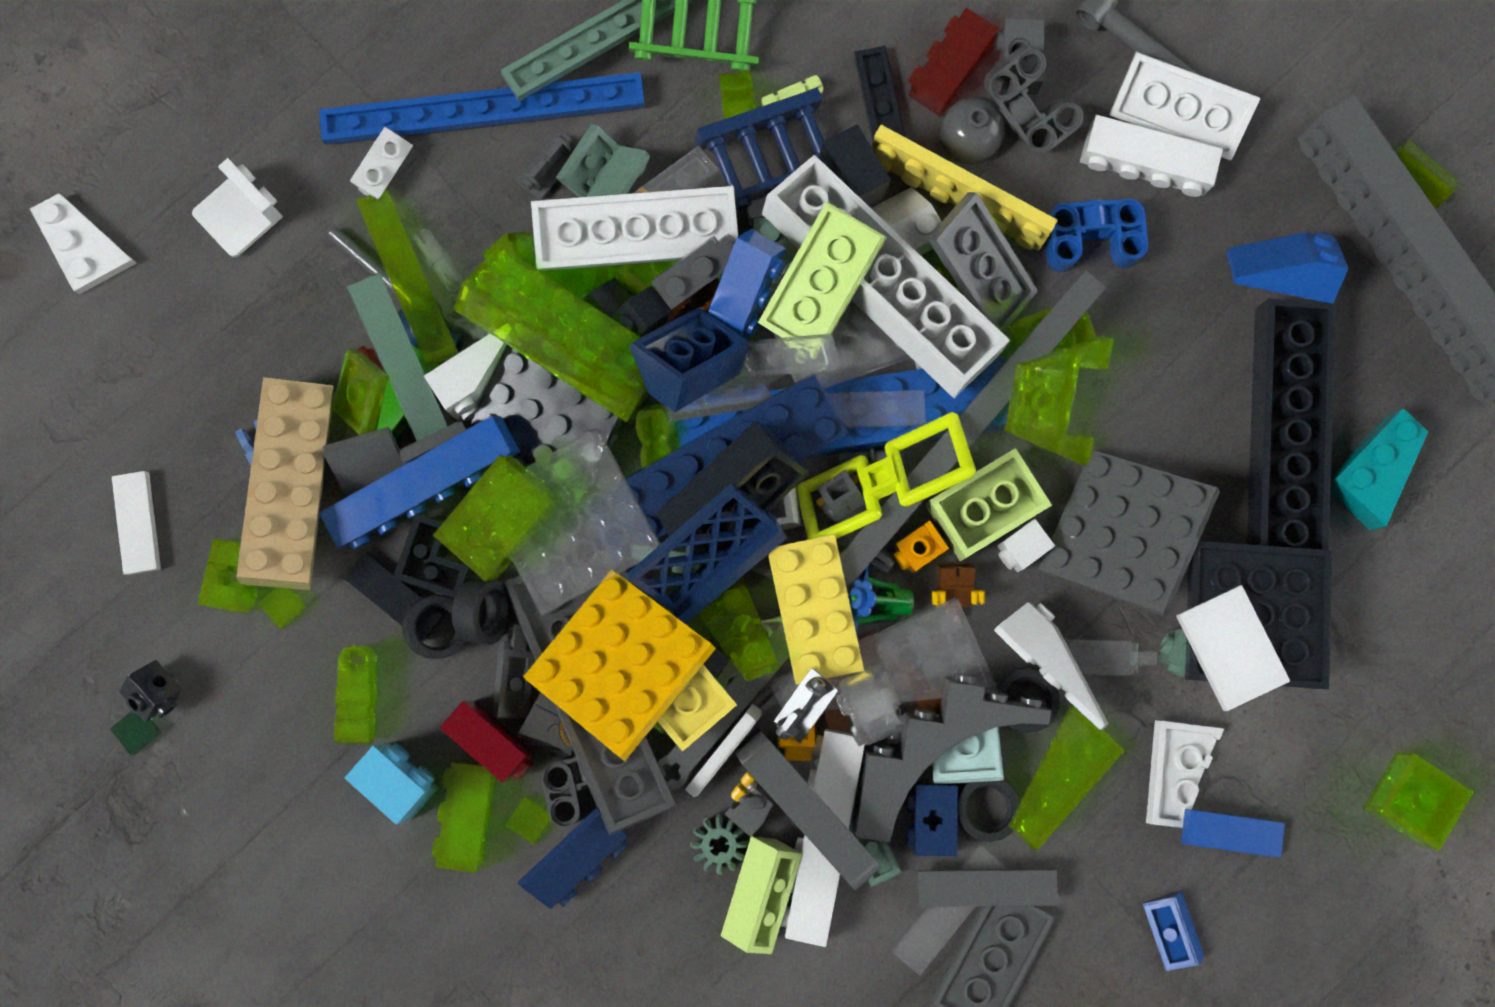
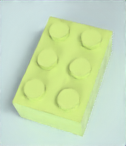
M1016 448L978 470L972 478L950 487L925 504V507L959 561L964 560L1052 506Z

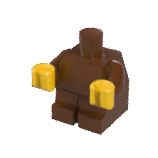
M936 563L938 588L931 591L932 604L949 607V619H962V607H971V604L977 605V603H980L982 605L985 603V591L974 587L975 567L971 563Z

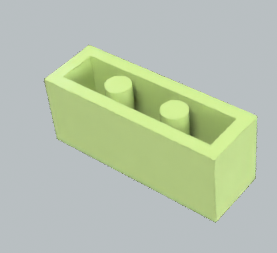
M751 836L721 937L746 953L772 954L801 861V852L777 839Z

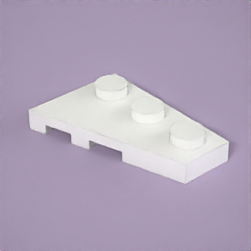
M58 193L30 208L70 286L77 294L80 295L137 264L61 194Z
M1155 720L1146 823L1183 828L1185 809H1192L1199 792L1198 784L1204 769L1209 768L1213 758L1210 756L1216 740H1220L1224 731L1223 728Z

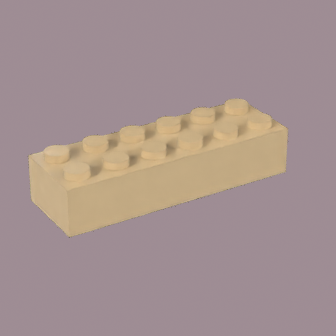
M263 377L236 575L239 584L301 590L311 589L326 466L323 446L328 445L334 401L333 385Z

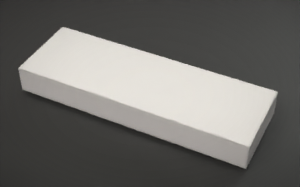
M141 471L112 476L123 575L161 570L149 472Z
M754 704L751 705L685 789L693 797L700 794L762 715V711Z

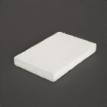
M1242 585L1176 615L1223 711H1229L1290 682Z

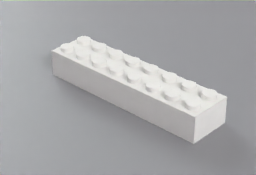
M813 155L767 195L762 215L798 249L801 247L825 202H829L886 236V240L851 300L943 389L955 398L1000 355L1010 340L822 161Z

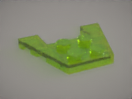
M1101 336L1016 364L1005 431L1086 466L1091 459L1095 437L1088 434H1067L1078 372L1080 368L1108 369L1114 339Z

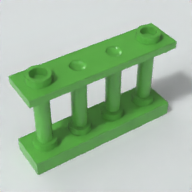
M643 0L639 43L629 42V52L635 53V58L640 60L652 61L654 60V55L731 64V70L749 72L750 67H756L759 63V57L748 56L753 5H757V1L762 0H737V3L740 4L736 54L716 52L721 2L724 0H708L704 50L684 48L689 0L675 1L671 47L652 44L656 0Z

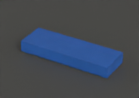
M1185 809L1181 843L1281 858L1285 823Z

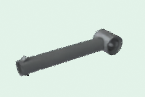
M1084 0L1075 11L1077 20L1087 29L1097 30L1102 25L1133 50L1198 74L1115 10L1118 0Z

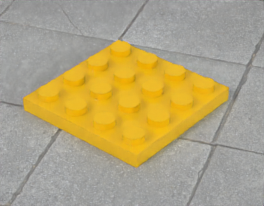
M611 570L523 678L618 757L626 761L716 648L614 570Z

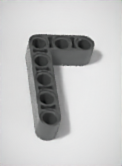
M759 728L734 750V753L747 771L855 891L881 868V865Z

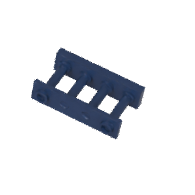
M818 87L697 129L694 142L698 152L708 149L710 152L713 151L726 185L734 186L736 212L749 207L752 204L751 201L767 196L801 166L784 126L787 123L786 121L797 118L798 121L803 122L817 158L819 157L824 139L814 117L817 108L823 100ZM766 128L769 131H773L790 172L773 179L755 138L757 131ZM737 138L739 141H743L760 182L745 189H742L725 148L728 141Z

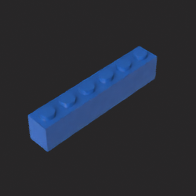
M491 416L321 511L319 514L337 549L351 547L353 551L370 543L369 536L379 531L380 535H383L399 526L397 521L401 518L408 516L409 519H412L415 513L421 515L426 512L427 508L425 505L434 500L437 503H441L456 495L455 488L463 484L466 487H470L485 478L482 473L491 468L498 471L514 462L511 457L520 453V450L503 418Z

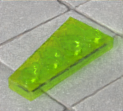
M741 577L696 616L699 617L710 635L716 639L724 653L748 682L780 668L743 577Z

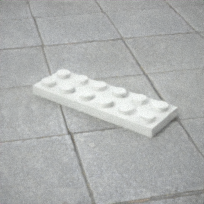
M734 186L531 201L538 271L680 260L713 236L720 240L730 233L735 241L738 237Z

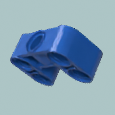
M1135 199L1057 204L1049 214L1053 218L1062 217L1068 223V227L1065 228L1055 224L1045 241L1047 263L1056 272L1069 271L1075 265L1082 254V241L1109 239L1112 261L1121 268L1133 267L1148 250L1144 207ZM1120 213L1128 214L1132 219V223L1124 222L1120 218ZM1123 244L1131 245L1135 249L1136 254L1129 255L1126 253ZM1064 248L1068 250L1071 254V259L1060 257L1057 249Z

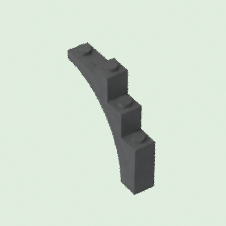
M955 673V678L945 676L938 717L935 716L934 711L916 708L914 713L904 712L898 752H894V747L883 744H875L874 749L864 747L852 824L855 837L890 842L896 817L909 790L924 770L948 749L970 736L996 727L1022 723L1049 725L1051 710L1044 704H1041V699L1035 697L1021 696L1020 701L1007 699V694L995 691H987V696H984L985 687L979 681H975L976 676L971 674Z

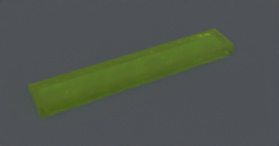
M385 190L379 200L372 195L356 199L358 209L426 367L456 356L458 354L457 348L388 191Z

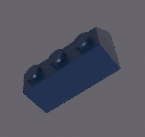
M698 307L633 341L630 345V350L649 394L675 413L740 375L750 342Z
M597 807L517 883L550 910L557 903L564 907L578 893L574 887L583 878L589 883L603 870L599 863L606 856L610 855L614 859L628 846L624 839L628 837L630 832L627 829H623L609 835Z

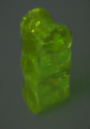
M348 646L339 654L338 681L335 692L336 718L334 723V740L336 744L371 745L375 738L376 722L374 715L377 700V657L374 650L368 646ZM357 656L363 657V664H352V658Z

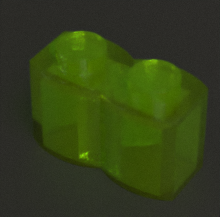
M664 404L647 405L638 411L636 431L643 444L640 456L643 468L676 450L680 445L679 440L675 436L677 423L675 413Z

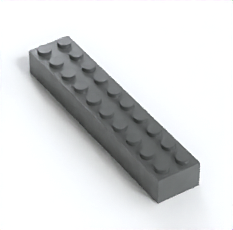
M1354 94L1321 114L1297 139L1300 142L1301 150L1305 156L1311 158L1318 168L1323 182L1329 184L1337 195L1341 208L1348 211L1353 218L1357 231L1361 236L1367 238L1374 249L1378 261L1385 264L1390 271L1396 287L1406 294L1412 303L1414 313L1422 318L1429 327L1433 340L1445 350L1450 358L1451 366L1461 373L1466 380L1472 396L1479 400L1482 405L1495 401V293Z

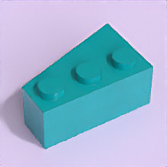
M1400 409L1385 416L1331 473L1330 494L1369 531L1386 527L1428 431L1405 409Z

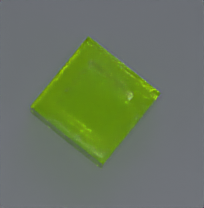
M276 587L258 603L260 608L279 629H284L308 607L293 589Z
M525 796L505 826L534 845L551 819L546 809Z

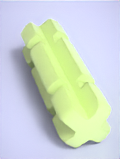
M817 75L805 79L803 84L800 81L777 91L778 95L774 96L772 93L761 99L762 106L817 87L821 94L823 92V84Z

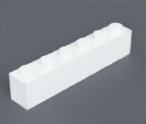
M826 728L824 736L817 735L813 755L820 758L817 770H810L808 784L849 829L866 736ZM804 835V838H797L795 850L801 852L802 857L791 893H793L791 907L786 906L781 927L787 928L786 939L826 947L840 874Z

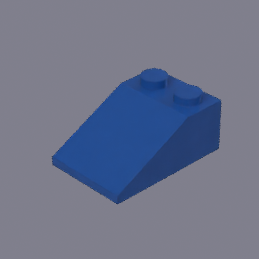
M1303 232L1228 248L1226 253L1234 284L1331 304L1334 303L1349 269L1337 239L1324 232H1317L1316 234Z

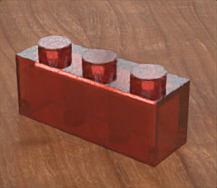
M967 7L960 17L954 15L945 28L944 32L947 35L943 41L936 40L926 56L929 58L928 62L924 67L918 65L908 81L912 84L909 97L941 117L994 42L999 28Z

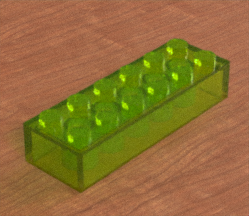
M498 245L462 283L453 310L625 422H628L649 394L630 350L631 343L640 337Z

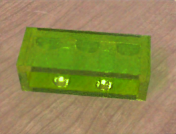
M455 761L451 762V768L445 769L443 788L447 789L446 800L440 803L437 815V822L442 823L440 837H435L432 847V858H436V868L477 873L483 868L496 777L481 764Z

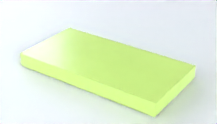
M825 202L758 323L814 358H818L887 237L829 202Z

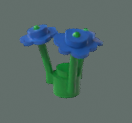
M867 566L850 585L852 588L848 595L856 635L858 625L883 620L896 621L898 615H910L914 606L912 591L909 589H899L897 583H886L868 577ZM872 586L885 591L880 596H876L875 592L871 590ZM875 604H879L880 609L885 611L884 613L870 615L871 607Z

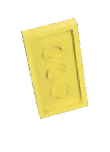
M835 534L777 546L768 556L795 684H800L811 668H814L826 679L864 671Z

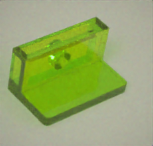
M1408 140L1397 153L1398 157L1436 209L1455 191L1458 180L1412 141Z

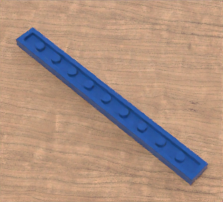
M641 72L553 82L521 101L517 100L510 87L326 108L319 109L322 141L325 145L377 139L384 127L398 136L639 109L645 108Z

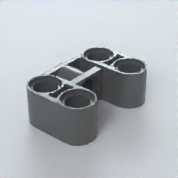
M1022 46L989 71L984 80V87L998 106L1006 122L1018 134L1023 143L1033 152L1039 154L1046 153L1081 126L1083 111L1076 103L1068 99H1058L1043 111L1037 107L1027 93L1029 90L1026 87L1044 73L1046 58L1041 51L1030 46ZM1028 54H1034L1036 58L1035 66L1032 70L1024 72L1021 68L1022 59ZM1006 75L1009 79L1007 89L1003 92H995V80L1000 76ZM1067 107H1071V119L1067 123L1060 124V112ZM1044 128L1046 131L1045 139L1039 144H1033V133L1037 129Z
M576 755L572 758L549 764L542 773V784L549 817L556 826L561 828L574 825L582 817L583 803L580 790L589 787ZM555 767L563 768L567 772L568 780L564 786H557L551 780V773ZM562 801L570 802L575 808L574 817L570 820H565L559 816L558 806Z

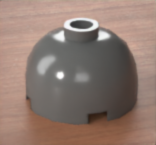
M970 96L958 100L948 109L940 126V140L949 151L948 155L963 164L977 165L983 163L984 160L989 159L991 156L993 157L998 152L1005 138L1003 114L992 101L983 97Z

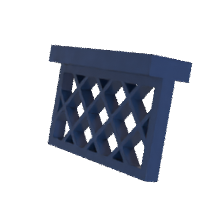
M730 483L631 569L627 576L629 581L673 611L676 618L687 624L782 543L787 536L773 514L768 510L766 512L763 511ZM732 498L738 501L737 511L721 512L722 507ZM758 518L746 529H742L744 519ZM736 520L734 530L719 532L720 522ZM712 523L711 533L695 535L696 529L702 524ZM732 540L722 550L716 551L717 542ZM710 543L707 553L693 554L694 545ZM686 546L684 556L669 557V553L674 548ZM705 563L695 573H690L691 564ZM684 565L683 574L667 576L668 567ZM660 568L659 578L644 579L642 577L649 570ZM680 585L669 595L665 594L666 586Z

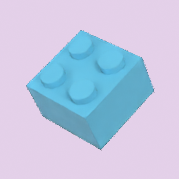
M390 743L373 745L345 776V779L396 825L413 819L439 789L433 783L436 778L423 766L416 768L408 760L410 754L397 743H394L393 746Z

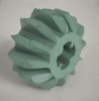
M722 814L716 815V826H713L707 817L704 818L703 824L708 831L705 832L697 827L693 831L696 836L703 840L690 842L691 848H702V851L694 855V861L698 862L706 857L707 861L703 867V870L706 872L710 870L712 863H717L716 872L718 875L723 873V863L725 862L731 871L736 870V864L732 857L740 861H744L745 854L736 848H746L749 845L748 840H736L745 832L740 827L732 831L731 829L735 825L732 820L729 819L726 826L722 825ZM720 836L727 838L725 841V845H729L727 850L722 848L719 852L712 850L714 844H710L712 838L716 840Z

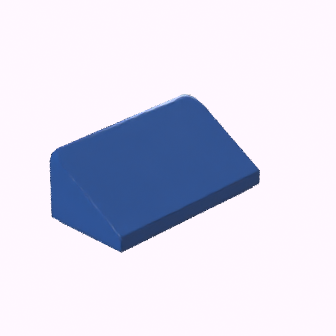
M1174 892L1144 902L1143 906L1165 970L1170 971L1199 965L1204 959V954L1182 892Z

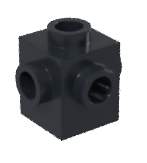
M154 660L129 674L119 693L125 698L129 709L133 713L138 714L144 722H147L157 715L159 718H162L173 711L177 706L175 701L182 688L179 686L176 677L168 673L157 660Z

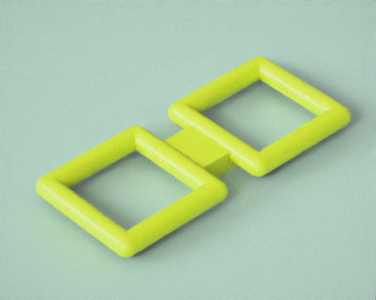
M950 412L885 444L887 457L869 465L866 456L859 455L798 484L796 489L807 540L833 534L838 539L879 520L882 516L879 499L894 492H897L900 504L908 507L972 478L976 474V468L958 414ZM948 429L960 468L910 490L899 451ZM845 469L849 475L857 471L867 510L819 532L811 492L818 490L817 487L828 480L832 482L834 480L833 477Z

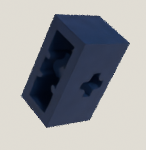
M915 783L912 786V791L908 792L906 796L907 812H912V826H906V846L912 847V853L915 856L957 857L958 786L954 784L934 785L930 783ZM930 810L939 817L938 822H933L932 828L923 822V817H928Z

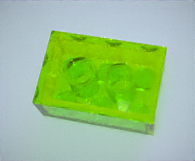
M499 455L433 536L484 581L497 579L562 500L511 455Z

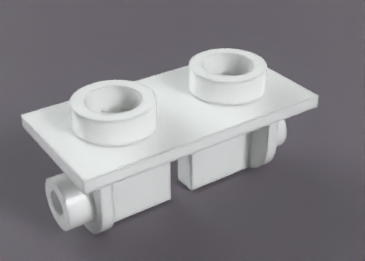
M384 127L350 182L358 186V190L366 196L370 197L372 195L379 200L413 145Z

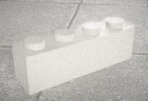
M1096 115L1088 128L1080 163L1088 164L1089 168L1096 171L1110 170L1119 173L1121 177L1134 180L1139 178L1147 180L1155 187H1172L1182 190V193L1185 195L1197 197L1200 195L1204 196L1214 186L1223 149Z

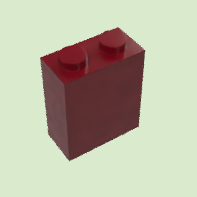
M475 700L462 701L439 727L502 783L510 780L516 781L518 778L522 779L534 765L530 759L535 755V752L526 744L518 741V737L496 718H493Z

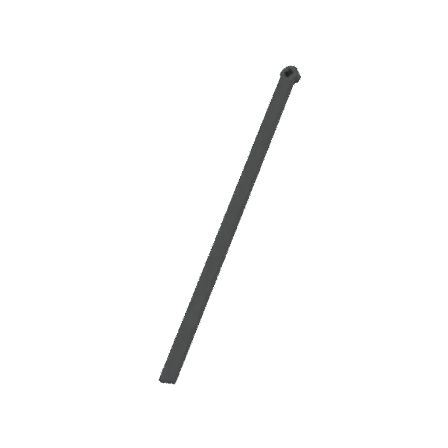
M1087 270L1082 273L959 416L968 447L972 445L1106 289ZM949 430L945 432L908 475L907 480L910 490L947 474L958 461ZM894 492L881 507V518L864 526L839 555L846 589L850 587L923 500L904 507L899 502L897 492ZM783 623L777 627L725 688V691L735 701L737 706L683 752L676 745L668 755H664L658 760L657 764L663 777L666 773L663 766L666 763L670 766L674 765L675 762L680 765L678 773L681 776L677 780L673 777L669 780L664 777L668 789L674 790L685 784L691 770L789 658Z

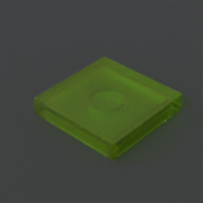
M347 349L332 410L359 435L375 431L389 375L358 349Z

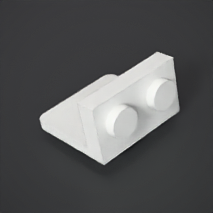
M227 158L218 167L228 179L193 209L192 215L231 257H238L282 219L283 216L273 206L278 201L263 186L258 190L251 183L256 179L242 163L236 167Z

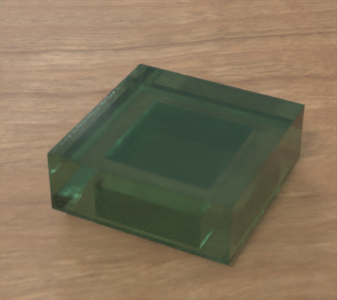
M132 711L110 728L130 755L137 754L162 733L152 719L144 722L138 714Z

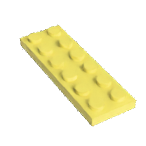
M880 125L874 136L872 149L886 172L891 171L897 174L905 184L911 187L918 188L919 186L930 192V196L941 203L948 202L954 206L960 202L967 192H977L1002 234L1006 233L1015 238L1016 243L1025 249L1039 251L1058 221L883 125Z

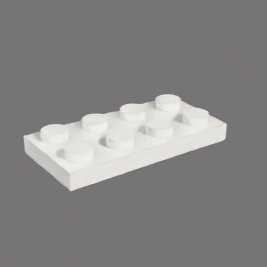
M1136 51L1109 115L1137 126L1222 148L1221 157L1232 160L1259 103L1260 97Z

